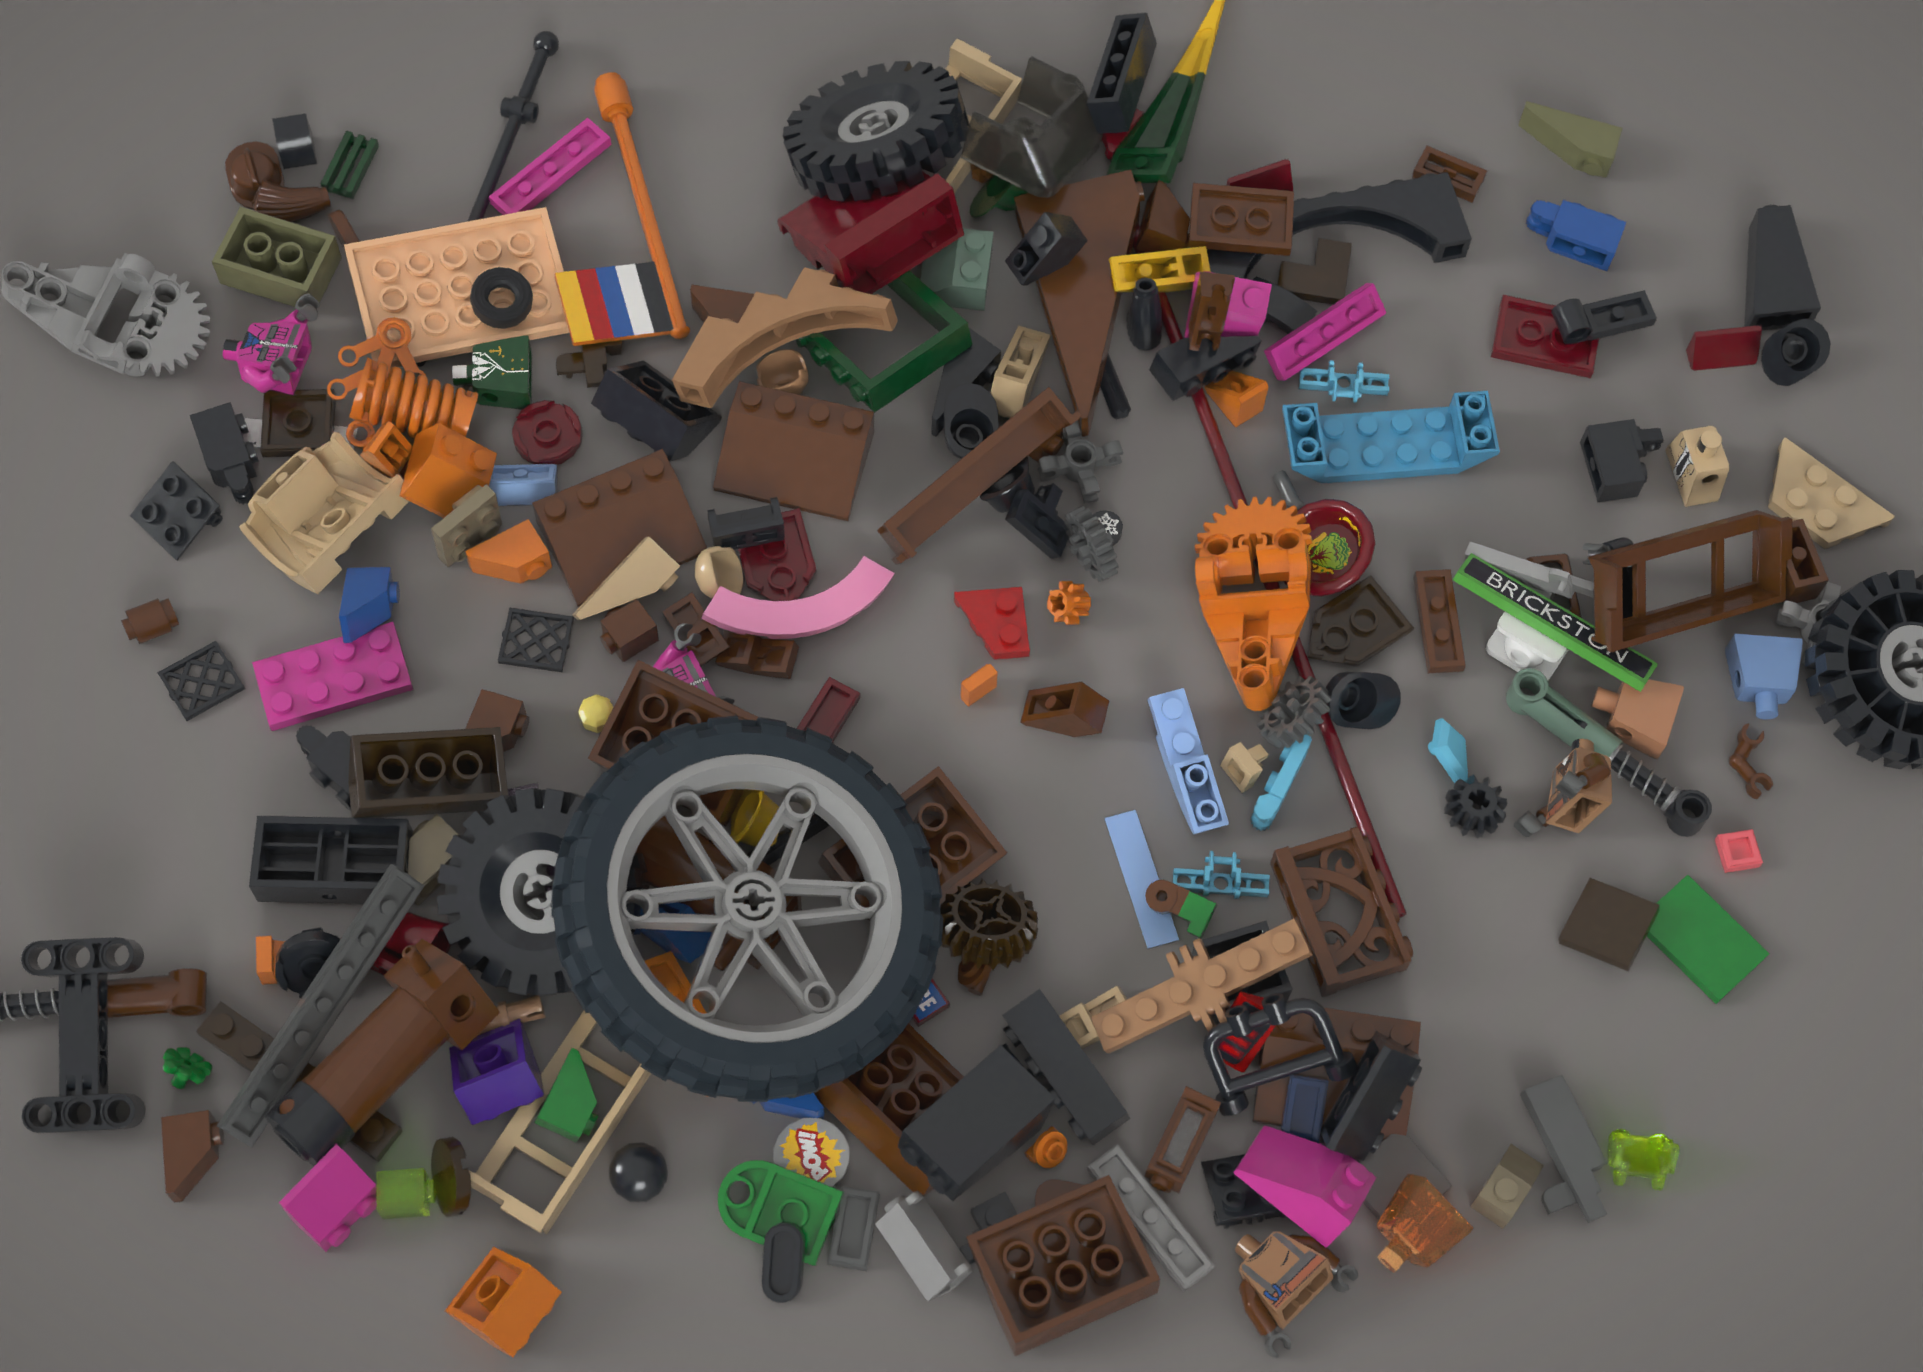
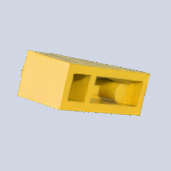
M1206 246L1109 258L1115 292H1133L1136 282L1142 278L1153 279L1156 282L1158 292L1193 289L1196 273L1211 272Z

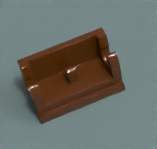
M1200 272L1188 325L1189 350L1199 351L1202 339L1211 340L1213 350L1219 348L1235 275Z

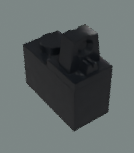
M1634 419L1587 426L1580 445L1597 503L1638 497L1644 483L1647 482V468L1644 462H1640L1639 458L1647 456V452L1660 449L1661 443L1664 441L1660 428L1640 429L1639 426H1636Z

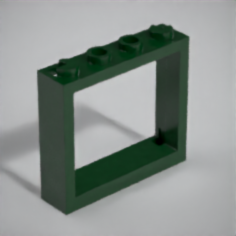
M910 270L887 284V286L939 332L870 379L821 332L796 339L799 348L805 347L818 366L822 367L824 365L838 385L842 386L844 384L848 387L857 403L862 401L874 413L973 345L968 322Z

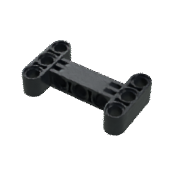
M119 937L45 940L32 942L23 950L21 962L26 972L36 976L59 977V1096L38 1097L26 1103L22 1111V1121L30 1131L50 1133L129 1129L136 1127L144 1119L146 1109L140 1097L134 1094H108L107 975L128 974L140 968L144 960L143 948L136 941ZM125 945L129 951V957L126 963L119 966L115 961V952L119 947ZM86 947L90 953V960L87 965L81 968L77 964L76 956L79 950ZM47 949L51 954V962L48 967L41 969L37 961L38 956L43 950ZM123 1100L130 1106V1115L124 1122L120 1121L116 1116V1107ZM84 1102L91 1109V1117L85 1124L80 1122L77 1117V1110ZM45 1104L49 1106L52 1112V1118L47 1125L41 1124L38 1118L39 1110Z

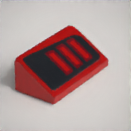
M1240 992L1230 1008L1245 1005L1249 1013L1263 1009L1261 1002L1264 997ZM1269 1023L1255 1028L1246 1036L1234 1037L1232 1035L1222 1039L1219 1042L1218 1048L1224 1063L1244 1073L1276 1025Z

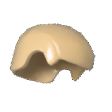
M709 547L701 551L697 557L695 580L701 592L711 599L720 586L734 593L741 594L743 571L740 560L731 547Z

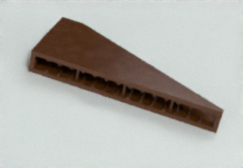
M1131 170L1014 197L1015 217L1022 239L1043 213L1049 212L1071 216L1088 240L1067 266L1035 281L1074 412L1078 410L1082 415L1077 420L1082 437L1088 436L1090 433L1122 292L1114 291L1109 258L1131 255L1140 218V202L1145 201L1142 184L1140 181L1135 182Z

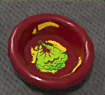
M1323 499L1308 503L1297 510V515H1305L1306 522L1304 524H1309L1311 532L1307 534L1312 537V544L1307 545L1311 560L1310 595L1322 597L1342 592L1358 581L1371 564L1376 545L1373 525L1365 513L1347 501Z

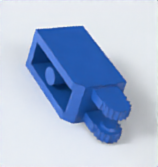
M1545 200L1536 201L1531 206V214L1526 219L1529 230L1548 237L1546 245L1551 252L1604 271L1609 269L1627 223L1613 215L1603 214L1586 208L1582 204L1566 200L1562 201L1561 206L1545 202Z

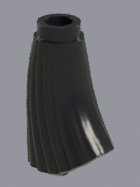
M1142 278L1136 282L1126 319L1127 334L1130 336V341L1133 346L1141 350L1156 348L1161 343L1162 338L1161 302L1156 282L1150 278Z

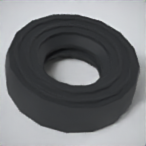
M497 267L488 269L480 274L472 285L470 302L474 314L481 322L491 327L505 329L516 326L526 319L532 309L533 293L529 282L521 273L511 268ZM500 287L507 288L514 293L515 301L507 308H497L488 300V295L492 290Z

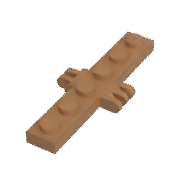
M1294 918L1211 959L1201 938L1193 941L1194 948L1198 953L1197 956L1193 957L1187 944L1179 947L1184 959L1182 963H1179L1178 957L1173 951L1167 953L1166 958L1174 977L1090 1017L1104 1051L1110 1054L1190 1014L1195 1022L1202 1020L1208 1032L1215 1026L1211 1017L1212 1014L1216 1013L1220 1023L1227 1021L1225 1008L1231 1006L1228 996L1313 956L1298 921Z

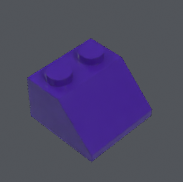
M520 1018L510 1022L509 1025L504 1027L502 1025L476 1036L463 1050L455 1046L449 1047L453 1091L472 1125L484 1120H492L501 1113L518 1106L531 1104L537 1098L544 1096L541 1072Z

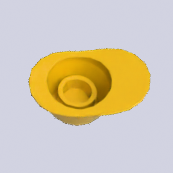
M744 789L731 816L730 836L737 844L742 842L756 847L779 806L764 791ZM778 834L774 839L773 843L771 844V846H773L776 843Z

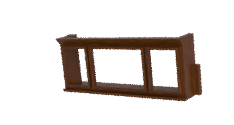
M1047 387L877 530L896 554L891 560L897 565L906 559L914 557L917 554L915 549L1056 431L1072 425L1082 415L1078 410L1070 413L1051 388Z
M1754 510L1589 556L1588 559L1594 569L1595 636H1592L1591 640L1607 646V651L1615 652L1785 601L1786 560L1792 559V518H1780ZM1753 531L1752 582L1724 589V539ZM1711 543V593L1646 612V561ZM1632 565L1633 616L1623 619L1622 568Z

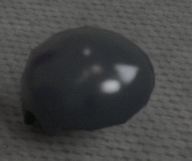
M644 1142L627 1144L616 1152L609 1165V1179L612 1187L618 1195L630 1202H646L660 1194L664 1184L667 1182L668 1170L664 1156L656 1147Z

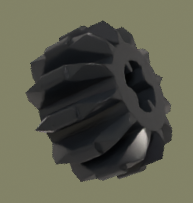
M1474 774L1469 776L1467 783L1459 779L1455 782L1454 789L1448 790L1445 799L1449 803L1445 805L1444 814L1453 816L1449 822L1450 827L1457 825L1463 827L1461 830L1462 836L1467 835L1469 830H1473L1477 839L1483 836L1484 831L1492 834L1498 828L1497 823H1503L1506 818V812L1503 809L1508 804L1507 799L1498 797L1502 791L1501 786L1491 788L1489 786V777L1484 778L1482 783L1478 782ZM1473 803L1479 805V808H1473Z

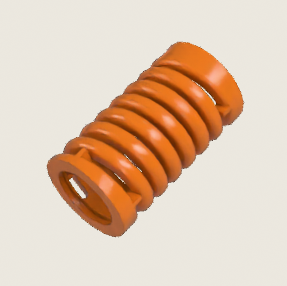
M367 357L349 418L367 422L369 418V423L374 426L378 425L380 421L381 425L389 421L392 424L395 423V426L401 433H404L408 427L407 433L412 438H415L416 434L440 423L466 437L479 393L468 390L466 392L464 388L459 387L454 395V386L452 384L446 383L441 389V382L437 379H432L428 385V378L426 376L419 375L415 380V374L412 371H406L402 376V370L396 366L391 368L386 379L387 364L384 362L378 364V361ZM371 370L376 371L373 379H370Z

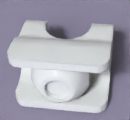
M1504 612L1500 617L1497 629L1488 640L1485 648L1490 656L1513 670L1519 672L1526 668L1536 669L1545 675L1547 681H1549L1569 651L1566 647L1507 612Z

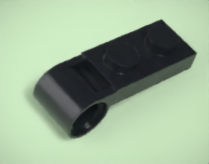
M1645 290L1582 305L1579 299H1568L1556 305L1551 312L1565 344L1591 341L1653 326L1657 320Z

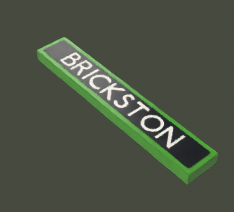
M1472 553L1453 578L1458 584L1640 692L1658 663L1631 647L1615 652L1607 651V646L1591 640V637L1595 636L1594 625Z

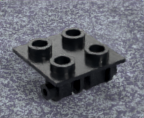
M174 461L169 464L130 515L175 560L182 556L205 525L215 527L223 519L220 515V505Z
M1245 1154L1201 1162L1216 1210L1213 1211L1215 1225H1223L1224 1229L1232 1225L1242 1224V1219H1245L1247 1225L1252 1224L1253 1217H1256L1259 1223L1263 1222V1216L1265 1219L1275 1217L1286 1218V1215L1234 1174Z

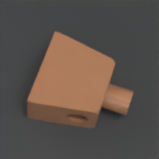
M1650 679L1641 692L1622 682L1617 693L1598 686L1591 707L1611 713L1606 729L1620 738L1625 744L1658 760L1667 746L1684 686Z

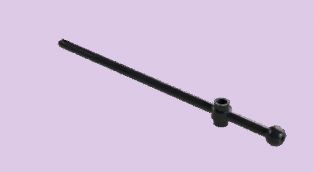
M542 31L535 36L533 47L536 52L519 95L513 98L504 97L500 107L501 116L509 119L468 221L484 218L490 203L489 196L495 191L521 124L526 122L535 123L537 120L539 106L537 103L530 101L547 58L554 55L559 48V40L552 32ZM426 361L418 362L416 364L418 367H421L426 363Z

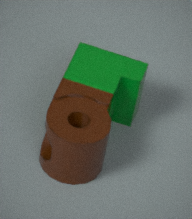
M1166 880L1154 881L1149 885L1145 894L1146 902L1153 911L1159 914L1171 913L1190 922L1187 932L1201 939L1217 908L1216 903Z

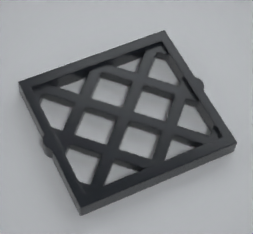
M509 608L505 630L502 632L503 639L498 663L563 672L567 649L570 647L569 640L574 622L573 616ZM521 616L534 619L526 623ZM517 618L522 627L511 633L512 620ZM546 620L559 622L551 627ZM541 621L547 630L536 636L530 627ZM566 625V635L561 640L555 631ZM526 631L532 639L521 646L515 637ZM551 634L557 643L546 649L540 640ZM511 640L517 649L506 655V644ZM536 644L542 652L531 659L525 650ZM561 647L560 660L555 662L550 653ZM520 653L525 658V660L513 659ZM546 657L551 664L538 661Z
M217 641L157 672L169 691L171 700L175 701L186 721L245 689L234 671L231 661H228ZM214 652L219 653L222 657V665L211 663ZM207 654L205 662L197 660ZM191 665L203 667L200 678L188 675ZM185 666L182 674L174 673L176 670ZM209 668L220 670L217 681L205 679ZM226 672H231L235 679L234 684L223 682ZM169 677L180 679L177 690L171 689L167 682ZM186 681L197 683L194 694L183 692ZM203 684L215 686L212 697L200 695ZM220 687L229 689L228 691L218 695ZM180 697L192 699L189 710L183 709L179 702ZM198 700L206 702L195 708Z

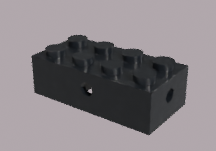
M257 816L249 888L257 902L364 904L390 864L397 866L408 874L409 839L412 837L413 830L408 819Z

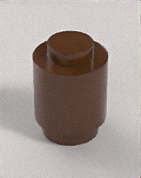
M157 598L126 610L127 618L121 620L129 640L136 638L139 644L172 632L171 628L179 625L168 598L159 601Z

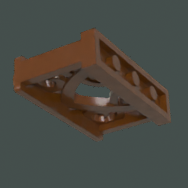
M1358 826L1350 828L1348 831L1289 848L1287 846L1274 850L1270 862L1290 916L1298 921L1313 956L1307 959L1322 997L1334 994L1338 990L1396 972L1406 971L1411 962V957H1413L1411 942L1407 936H1402L1398 927L1400 922L1398 910L1393 902H1388L1384 892L1386 890V882L1380 869L1375 870L1371 860L1373 852L1367 836L1361 835ZM1335 850L1347 851L1352 856L1354 867L1349 869L1343 867L1341 863L1342 858H1340L1335 865L1334 871L1328 870V857ZM1320 855L1319 868L1297 867L1295 862ZM1360 876L1362 884L1356 881L1355 879H1357ZM1318 883L1322 884L1321 898L1317 900L1309 898L1306 891L1308 889H1315L1318 892ZM1330 886L1348 893L1364 905L1361 920L1352 936L1337 923L1317 920L1315 914L1325 907L1330 896ZM1375 916L1380 927H1372ZM1328 932H1333L1345 944L1342 946L1340 940L1336 938V943L1330 945L1326 942L1324 936ZM1382 939L1387 943L1390 951L1389 956L1383 961L1371 960L1360 950L1361 945L1363 944L1370 952L1379 953L1380 950L1374 946V940ZM1352 956L1363 966L1362 968L1339 974L1337 968L1347 962Z

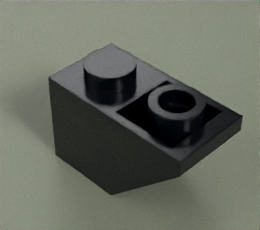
M1044 212L1005 262L1019 283L1026 286L1067 266L1088 240L1071 216Z

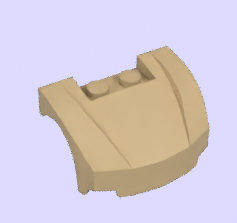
M333 432L330 438L331 441L314 451L310 447H304L278 468L253 495L248 503L251 514L247 521L239 526L241 532L265 558L291 580L316 594H319L341 572L342 568L335 559L350 548L351 543L362 531L373 525L375 518L379 514L392 520L409 502L400 497L404 481L400 475L396 474L393 478H389L372 468L338 432Z

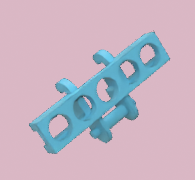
M1329 360L1328 370L1303 368L1299 372V389L1329 391L1328 395H1332V401L1334 402L1337 397L1353 398V403H1357L1358 397H1361L1362 394L1388 396L1389 374L1363 372V363L1358 362L1357 374L1334 373V360ZM1312 376L1316 381L1303 380V378ZM1323 377H1328V382H1322L1320 380ZM1341 378L1347 379L1350 385L1345 388L1341 387L1338 384V380ZM1380 381L1384 386H1374L1372 382Z
M1210 850L1209 857H1205V862H1209V866H1205L1204 870L1174 868L1173 883L1191 892L1203 893V896L1206 897L1210 893L1234 895V899H1239L1240 896L1268 898L1270 875L1241 873V868H1236V864L1240 865V859H1236V852H1233L1232 857L1214 856V852ZM1214 864L1231 865V874L1213 873ZM1185 875L1190 878L1191 884L1177 883V878ZM1198 877H1203V884H1196L1195 880ZM1223 878L1227 881L1228 886L1223 890L1217 889L1214 886V880ZM1241 880L1245 882L1246 887H1240ZM1256 880L1261 881L1264 884V889L1251 888V883Z

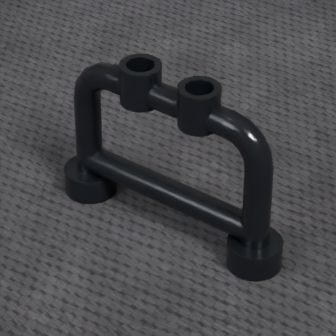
M1275 993L1262 1000V1010L1249 1013L1245 1005L1230 1008L1225 1013L1227 1021L1219 1023L1209 1030L1204 1039L1203 1049L1205 1058L1220 1091L1215 1100L1221 1102L1219 1107L1221 1115L1232 1116L1244 1111L1249 1105L1245 1090L1323 1065L1331 1081L1346 1080L1358 1071L1353 1054L1351 1052H1343L1330 1017L1321 1004L1307 998L1285 1001L1283 994ZM1297 1014H1308L1314 1019L1325 1049L1232 1079L1230 1078L1218 1048L1219 1042L1222 1039L1232 1035L1234 1037L1246 1036L1255 1028L1269 1023L1271 1025H1280L1288 1021L1291 1016Z

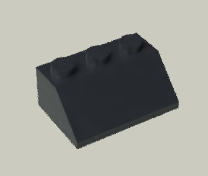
M644 360L608 368L591 402L593 406L601 411V415L605 419L617 422L627 430V434L633 439L646 443L654 449L653 452L663 449L669 461L689 456L722 419V416L710 408L682 402L672 380Z
M1378 1031L1375 1032L1357 1064L1358 1071L1347 1081L1321 1127V1134L1327 1148L1363 1161L1369 1152L1374 1154L1377 1151L1384 1137V1133L1381 1132L1387 1119H1395L1403 1104V1100L1400 1099L1407 1085L1412 1087L1421 1073L1422 1067L1419 1066L1421 1059L1416 1052Z

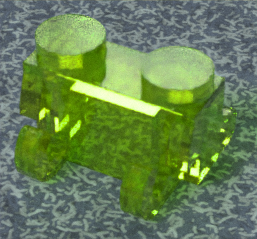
M1624 1129L1612 1131L1608 1137L1607 1153L1608 1165L1618 1168V1170L1613 1172L1614 1185L1624 1186L1627 1176L1652 1178V1188L1662 1191L1667 1173L1674 1174L1680 1153L1679 1144H1674L1672 1139L1661 1133L1646 1137L1631 1135L1630 1132Z

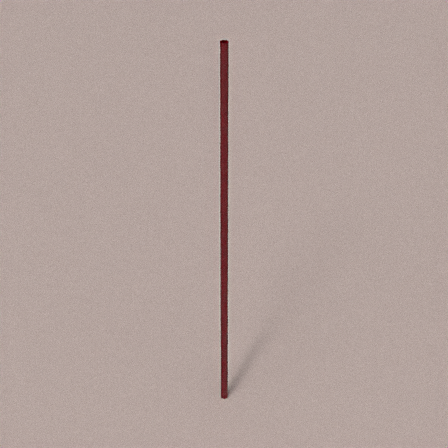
M1139 223L1133 244L1136 254L1145 253L1136 249V244L1140 230ZM1158 292L1161 302L1162 322L1170 343L1173 344L1183 339L1166 292ZM1202 387L1191 397L1234 509H1238V500L1240 499L1248 506ZM1255 556V563L1258 568L1257 556ZM1278 582L1263 583L1266 590L1281 589ZM1298 637L1292 653V659L1299 677L1306 680L1309 676H1312L1316 680L1300 637ZM1327 712L1321 715L1324 722L1318 724L1360 833L1362 836H1367L1373 852L1371 860L1375 870L1380 869L1386 882V890L1384 892L1388 902H1393L1398 910L1399 918L1407 914L1330 714Z

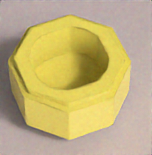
M597 694L584 699L578 711L584 728L600 733L613 710V706L609 698Z

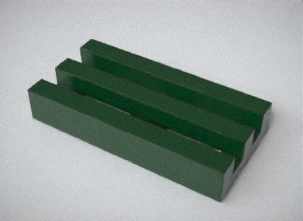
M346 130L320 183L321 188L326 187L327 192L354 199L379 147L378 140L371 138L369 141L366 140L364 135L360 134L355 137L353 132ZM353 145V147H352V149H351V151H350V153H349V155H348V157H347V159H346V156H347V154H348V152H349L351 146ZM364 148L365 151L347 188H343L348 175L353 170L354 163L361 149Z

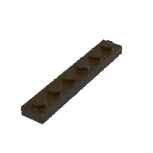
M221 1001L196 1030L200 1037L251 1073L274 1040L273 1037ZM308 1063L292 1088L299 1081L304 1080L315 1067ZM376 1111L355 1132V1136L349 1142L379 1162L403 1131L400 1126Z

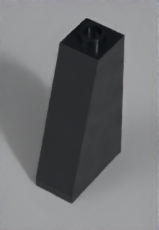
M1767 205L1758 208L1749 226L1744 327L1758 325L1761 326L1763 331L1782 329L1790 323L1801 319L1814 320L1821 306L1791 205Z

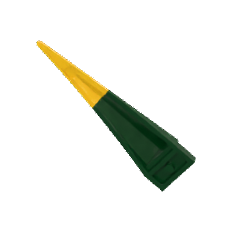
M1214 0L1175 70L1137 124L1117 147L1107 175L1131 170L1135 182L1157 183L1159 180L1164 183H1171L1177 164L1182 162L1225 0Z

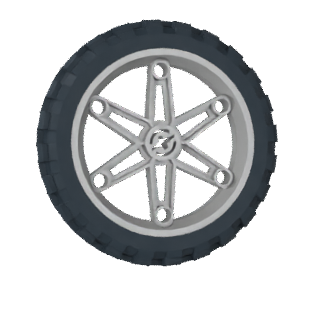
M737 716L709 718L707 722L693 725L685 723L662 731L659 736L646 743H639L622 755L609 770L602 773L586 793L574 813L561 842L555 864L552 887V918H554L555 943L561 965L568 973L573 985L571 989L585 1013H590L601 1027V1033L620 1052L625 1051L642 1064L641 1068L664 1081L668 1079L683 1085L690 1092L712 1098L717 1096L735 1098L738 1102H767L769 1099L785 1097L791 1099L811 1094L826 1086L841 1082L879 1056L901 1034L917 1012L921 1000L927 993L937 967L935 962L938 949L942 943L943 917L940 913L942 891L938 869L933 868L928 852L931 847L920 823H914L905 808L908 804L891 783L886 785L872 771L874 766L854 751L848 753L831 743L832 738L809 728L803 731L786 726V721L758 717L757 720H741ZM751 789L774 793L785 798L751 856L748 858L698 796L721 790ZM789 802L801 804L805 813H795L791 809ZM685 805L689 807L693 816H681L676 806ZM813 812L824 819L848 845L861 869L864 882L788 878ZM665 815L703 882L626 892L630 866L638 845L654 824ZM785 826L791 829L792 832L774 878H772L768 874L758 871L757 868L781 827ZM702 828L736 870V872L730 874L724 880L720 877L694 833ZM855 895L865 896L869 900L870 907L860 906L856 902ZM785 896L838 897L840 906L786 912ZM714 898L715 915L659 913L658 904ZM745 900H749L750 905L743 903ZM636 903L640 905L644 915L639 917L631 915L627 911L626 904ZM750 906H756L757 908L755 911H751ZM870 918L868 941L861 963L849 984L836 997L797 928ZM631 929L712 932L684 1003L671 994L650 971L639 953ZM776 930L806 978L801 983L795 979L764 940ZM727 932L729 935L743 940L717 987L707 983V980ZM751 953L804 1016L790 1022L766 1026L739 1025L714 1019L715 1014ZM808 994H818L824 1001V1007L817 1008L813 1006L808 999ZM698 998L705 1000L709 1005L710 1012L704 1014L695 1010L692 1000Z

